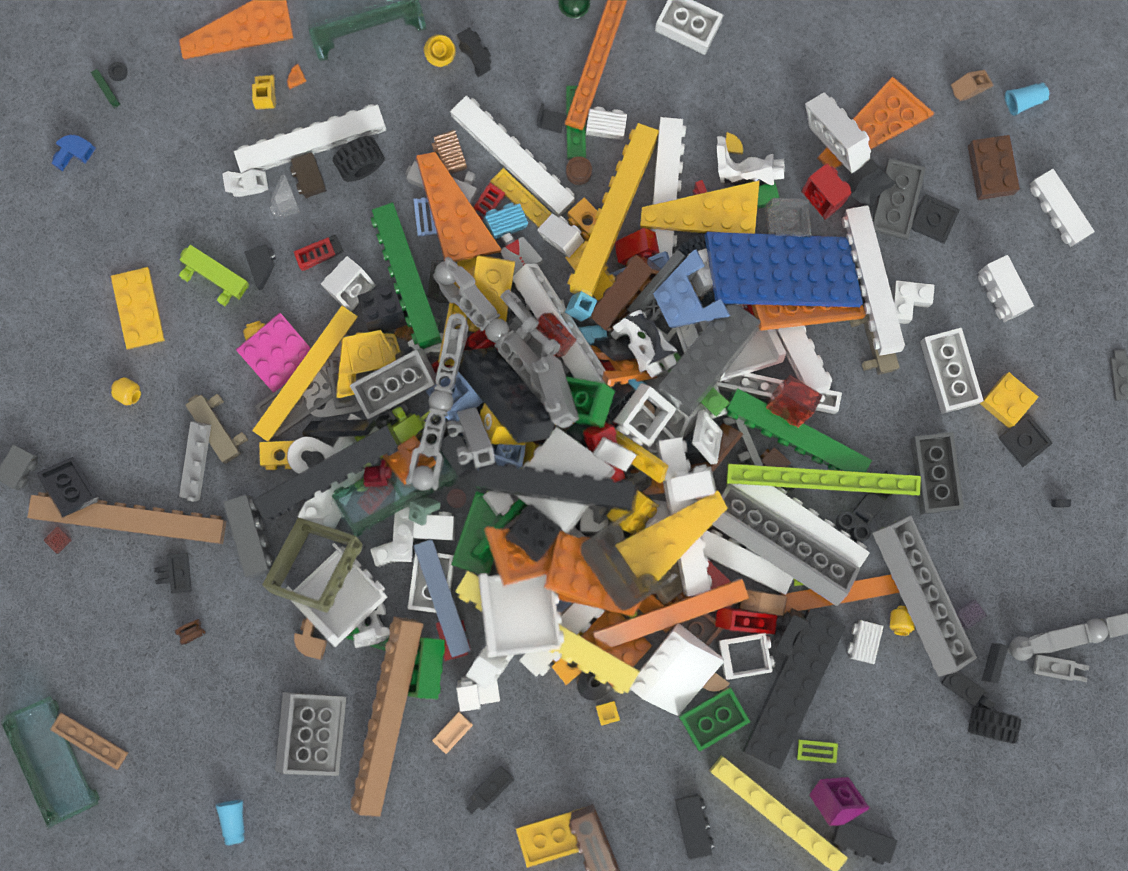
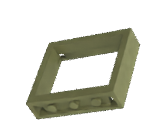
M298 517L262 585L272 594L328 613L330 607L335 602L339 590L344 585L347 574L352 570L353 563L357 555L360 554L363 544L354 535ZM309 533L347 545L319 600L281 588Z

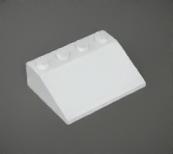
M678 623L639 670L640 672L630 689L642 699L679 716L725 659Z

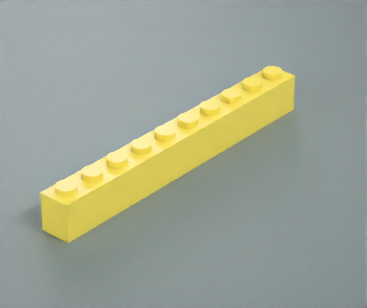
M467 571L455 592L459 593L458 598L467 603L471 600L476 603L475 608L482 611L479 577ZM558 624L559 631H563L564 643H561V647L558 650H549L551 653H554V651L562 654L560 658L570 664L572 661L579 664L577 668L588 674L591 671L596 674L595 679L605 684L608 681L613 684L612 689L621 694L624 691L628 693L640 671Z

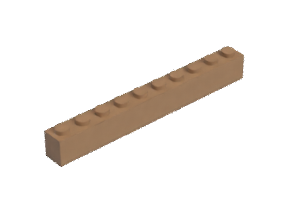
M38 492V496L31 495L27 517L35 520L223 544L227 522L222 520V516L210 515V518H204L201 513L191 512V516L183 515L184 511L172 510V513H166L163 508L153 507V510L150 511L145 510L146 506L134 505L133 508H127L125 503L115 502L114 506L107 505V501L102 500L62 518L49 495Z
M394 617L390 625L389 640L385 646V658L381 664V676L377 683V694L372 704L373 712L368 722L369 730L364 741V752L359 763L360 770L355 781L354 796L351 799V809L358 815H381L423 623L415 619Z

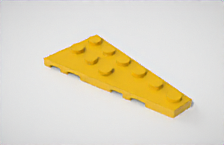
M759 181L642 207L640 228L695 233L755 234Z
M718 490L715 494L708 495L613 545L640 597H643L727 509Z

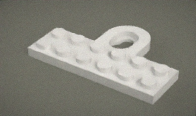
M350 414L347 420H356L361 418L353 414ZM375 426L369 435L379 429ZM354 436L338 437L334 446L331 447L315 438L301 437L290 445L287 452V460L290 467L300 474L309 469L306 462L301 458L303 451H318L323 454L324 459H327L357 441ZM364 470L357 474H354V472L348 474V479L339 484L337 481L330 484L332 488L323 493L320 490L315 492L314 498L304 502L297 517L335 529L355 491L354 485L356 481L361 479Z

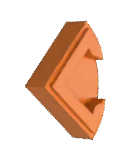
M299 64L291 69L287 83L289 89L307 82Z

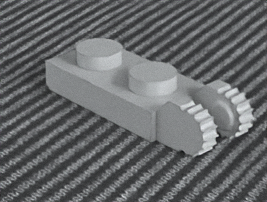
M1035 654L1032 674L1069 681L1087 682L1085 676H1075L1074 670L1078 668L1079 670L1086 671L1089 670V666L1078 664L1075 661Z

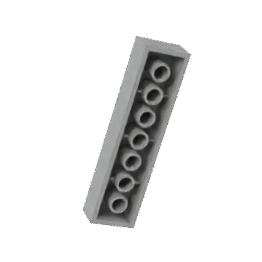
M732 484L727 485L721 494L727 509L712 525L838 606L848 595L861 568Z
M912 516L895 521L874 532L875 541L881 550L883 559L891 572V576L897 585L900 596L908 609V613L913 620L916 631L924 644V648L938 677L957 672L975 660L977 657Z

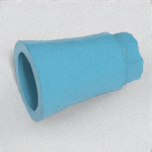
M1045 83L1033 84L1019 89L1007 90L1005 92V101L1010 113L1015 116L1026 109L1047 101L1050 93Z
M243 800L216 804L225 844L231 845L243 842L245 833L243 825Z

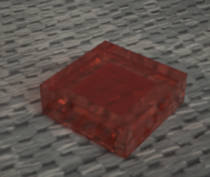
M56 527L43 541L56 554H59L72 540L59 527Z

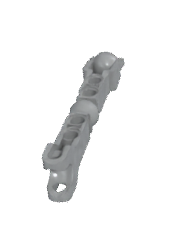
M446 257L445 261L440 262L436 266L435 273L433 274L440 290L447 300L458 305L477 327L481 328V331L485 330L487 338L496 343L495 347L498 348L499 353L543 404L546 401L538 373L534 371L532 364L540 359L519 335L515 334L513 330L509 332L507 322L498 319L500 315L497 314L493 305L475 285L474 277L462 266H458L450 257ZM454 282H457L460 289L454 284Z
M453 314L448 319L436 376L437 387H434L435 391L429 397L430 413L427 416L421 444L412 453L406 483L407 485L412 483L419 490H428L432 487L436 491L438 488L439 476L444 462L440 449L446 426L445 416H448L447 412L453 406L452 390L455 386L469 331L468 324L461 314ZM461 325L460 329H455L456 326ZM452 359L455 361L453 367H445L447 360ZM444 378L450 379V385L447 387L440 385L441 380ZM440 416L442 418L441 423L433 425V417ZM430 435L437 436V442L433 445L427 443ZM421 454H425L427 457H437L434 471L428 466L417 467Z
M1128 613L1103 619L1093 618L1083 624L1039 633L1029 638L1018 636L1011 641L1008 653L1019 661H1026L1036 653H1049L1091 642L1100 643L1106 638L1128 634Z

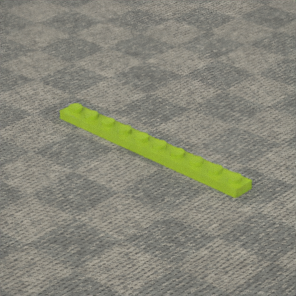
M727 464L726 483L920 495L921 476Z

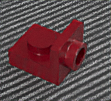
M386 459L381 460V466L365 467L363 482L365 487L388 486L389 478L392 477L391 466L387 465Z

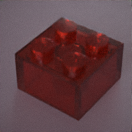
M789 375L773 391L766 408L773 414L787 420L789 424L800 427L815 413L823 395L792 375Z

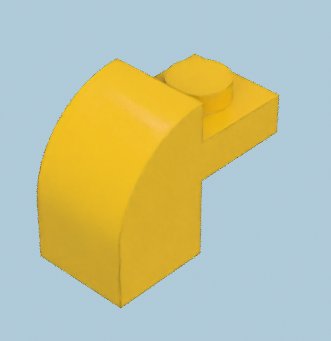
M274 75L255 76V84H252V101L256 110L276 108Z

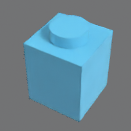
M580 291L571 297L565 313L581 322L591 316L597 300Z

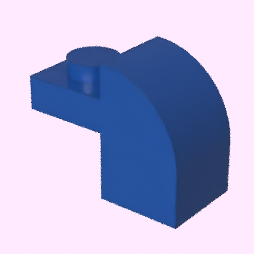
M64 136L56 142V145L61 149L54 154L52 164L62 172L72 157L86 164L96 148L80 136Z

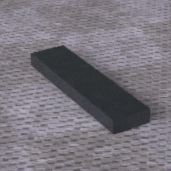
M374 419L311 421L302 431L304 437L312 438L368 436L376 426V422Z

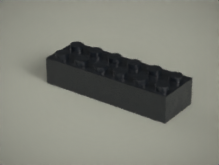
M495 347L463 351L458 369L459 373L517 443L548 439L555 425L551 420L549 411L546 410L539 398L536 397Z

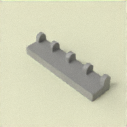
M196 421L190 422L179 497L186 498L187 501L200 500L211 425Z

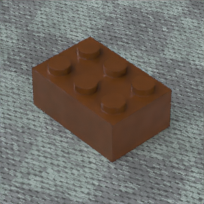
M1010 135L972 140L968 145L977 200L1015 195L1020 190Z

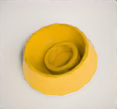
M442 34L430 37L424 46L426 59L437 67L450 64L456 54V47L453 41L448 36Z

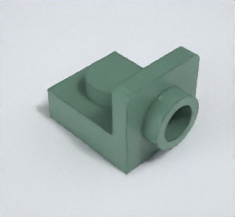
M427 496L411 501L409 520L422 526L425 525L427 515L440 509V502Z

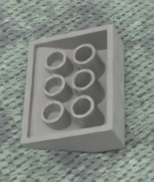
M283 692L275 766L276 772L282 774L339 776L346 697Z

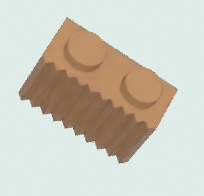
M455 130L433 137L434 143H431L433 150L436 154H439L440 160L450 174L467 169Z

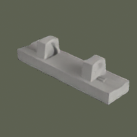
M730 417L723 419L722 423L728 426L734 424L736 430L743 433L740 439L746 452L737 456L739 462L741 463L749 459L752 465L763 466L748 429L744 425V421L739 418L734 420Z

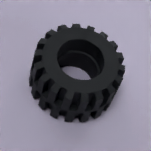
M364 136L342 146L335 153L332 161L345 182H353L375 172L383 164L385 156L372 136Z
M972 707L967 731L971 734L1014 744L1018 741L1022 719L1015 715L991 709Z

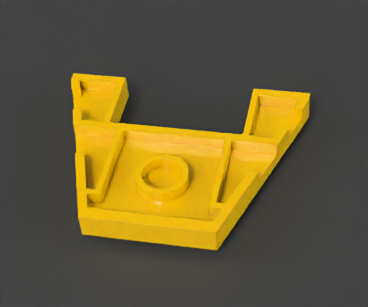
M381 330L342 338L336 398L355 395L350 387L352 384V374L380 369L396 361L393 350Z

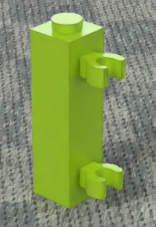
M192 245L184 248L181 252L180 261L186 267L179 276L188 282L195 271L223 289L224 291L217 298V301L224 307L232 296L240 300L250 285L246 280Z
M399 406L392 410L398 419V422L392 425V428L401 443L424 431L422 426L424 422L419 415L410 413L406 416L403 409ZM354 436V438H355L356 441H359V440H361V439H363V438L365 437V436ZM370 463L364 465V467L372 466Z

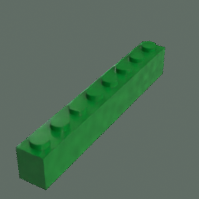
M394 203L372 209L374 217H371L374 228L378 227L379 233L376 235L379 244H384L385 249L382 250L385 261H390L391 266L388 267L391 278L395 277L396 283H393L396 293H401L402 299L399 302L402 310H407L408 316L405 317L407 325L414 330V333L411 334L414 345L418 344L420 349H425L442 343Z
M738 388L732 391L728 399L730 404L726 407L728 417L734 420L739 418L744 421L745 426L761 430L760 433L762 435L778 439L777 442L779 444L795 448L794 452L802 456L806 454L812 457L811 461L819 465L822 463L827 465L828 470L867 472L872 461L871 459Z

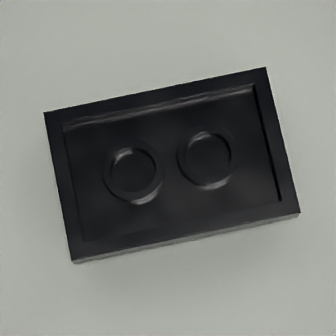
M73 457L37 472L38 479L62 518L99 502L96 493Z

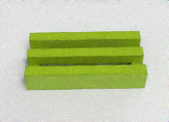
M798 739L797 760L836 763L838 743ZM802 745L833 747V751L802 748ZM802 752L830 754L832 759L802 756Z

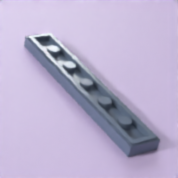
M433 540L414 545L451 656L455 657L471 651Z

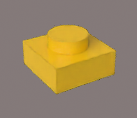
M615 701L596 706L601 726L620 720Z

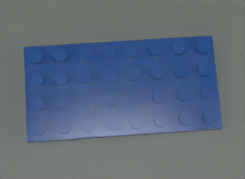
M707 232L705 234L715 302L721 299L724 304L860 307L863 304L855 262H853L851 255L852 248L846 237Z

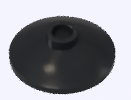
M582 671L577 679V690L583 698L598 700L604 697L612 688L607 681L605 684L597 679L591 681L596 676L593 672L589 671L587 674Z

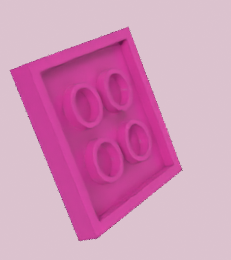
M279 312L237 347L236 351L274 393L287 383L311 348Z

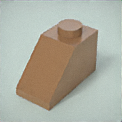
M985 70L969 72L951 84L953 94L959 101L967 100L994 86Z
M746 589L749 598L741 601V609L784 616L787 596Z

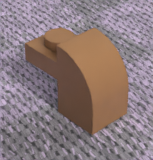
M308 618L303 619L301 625L303 634H294L295 645L303 655L321 660L324 656L327 640L312 637L315 625Z

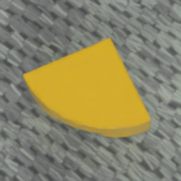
M727 132L726 145L728 153L743 154L741 141L735 135Z

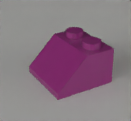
M849 777L820 779L809 795L829 826L844 825L870 808Z

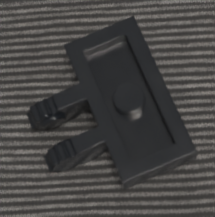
M187 552L167 555L168 566L154 568V571L157 573L169 571V578H160L155 580L156 584L170 583L171 594L192 591Z

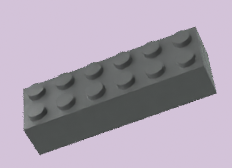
M725 304L730 316L712 320L658 386V393L687 416L693 413L759 331L761 321L737 304Z

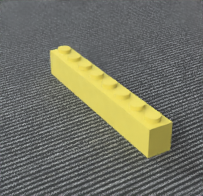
M720 756L709 770L830 870L838 871L848 859L723 756Z

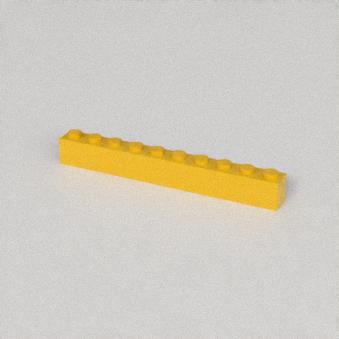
M639 123L636 129L631 130L629 140L631 141L623 149V160H619L615 170L617 174L615 177L612 176L609 183L610 191L609 193L605 192L602 200L604 205L596 213V224H592L588 233L590 238L588 241L585 240L581 250L583 255L576 260L575 268L577 269L575 274L571 273L568 284L570 285L571 293L576 294L582 291L593 297L657 143L659 130Z

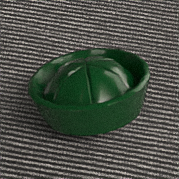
M558 0V6L566 17L576 19L584 16L589 11L590 0Z

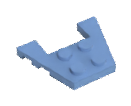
M696 249L653 293L670 328L730 316L721 299L703 308L688 278V275L705 266Z

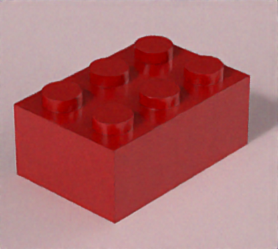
M828 163L808 178L801 191L824 220L839 210L852 193L849 184L846 181H842L838 176L837 170L833 166H829Z

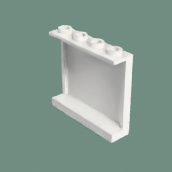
M711 321L695 323L699 335ZM776 330L758 331L719 381L722 382L782 363L786 356V351Z
M557 427L555 430H552L550 437L546 439L543 446L540 445L535 450L533 459L524 465L536 468V471L543 472V469L554 470L555 474L571 472L576 477H582L583 474L594 476V479L602 480V477L611 478L615 473V470L610 465L595 457L592 452ZM516 495L526 504H533L567 534L570 533L589 507L588 505Z
M333 543L332 545L336 551L294 591L289 586L286 589L319 600L345 548L343 546L339 548ZM356 559L352 570L347 574L344 585L339 590L335 602L330 607L328 613L292 601L335 647L387 598L382 592L385 588L378 581L374 583L371 580L373 576L366 569L362 571L360 569L362 565Z
M479 574L488 657L560 649L561 643H564L563 631H559L558 625L561 623V613L556 610L559 598L557 592L544 588L546 575L503 586L500 575L488 577L487 574Z

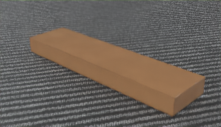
M63 713L59 714L50 728L54 733L116 770L120 768L128 755V752Z

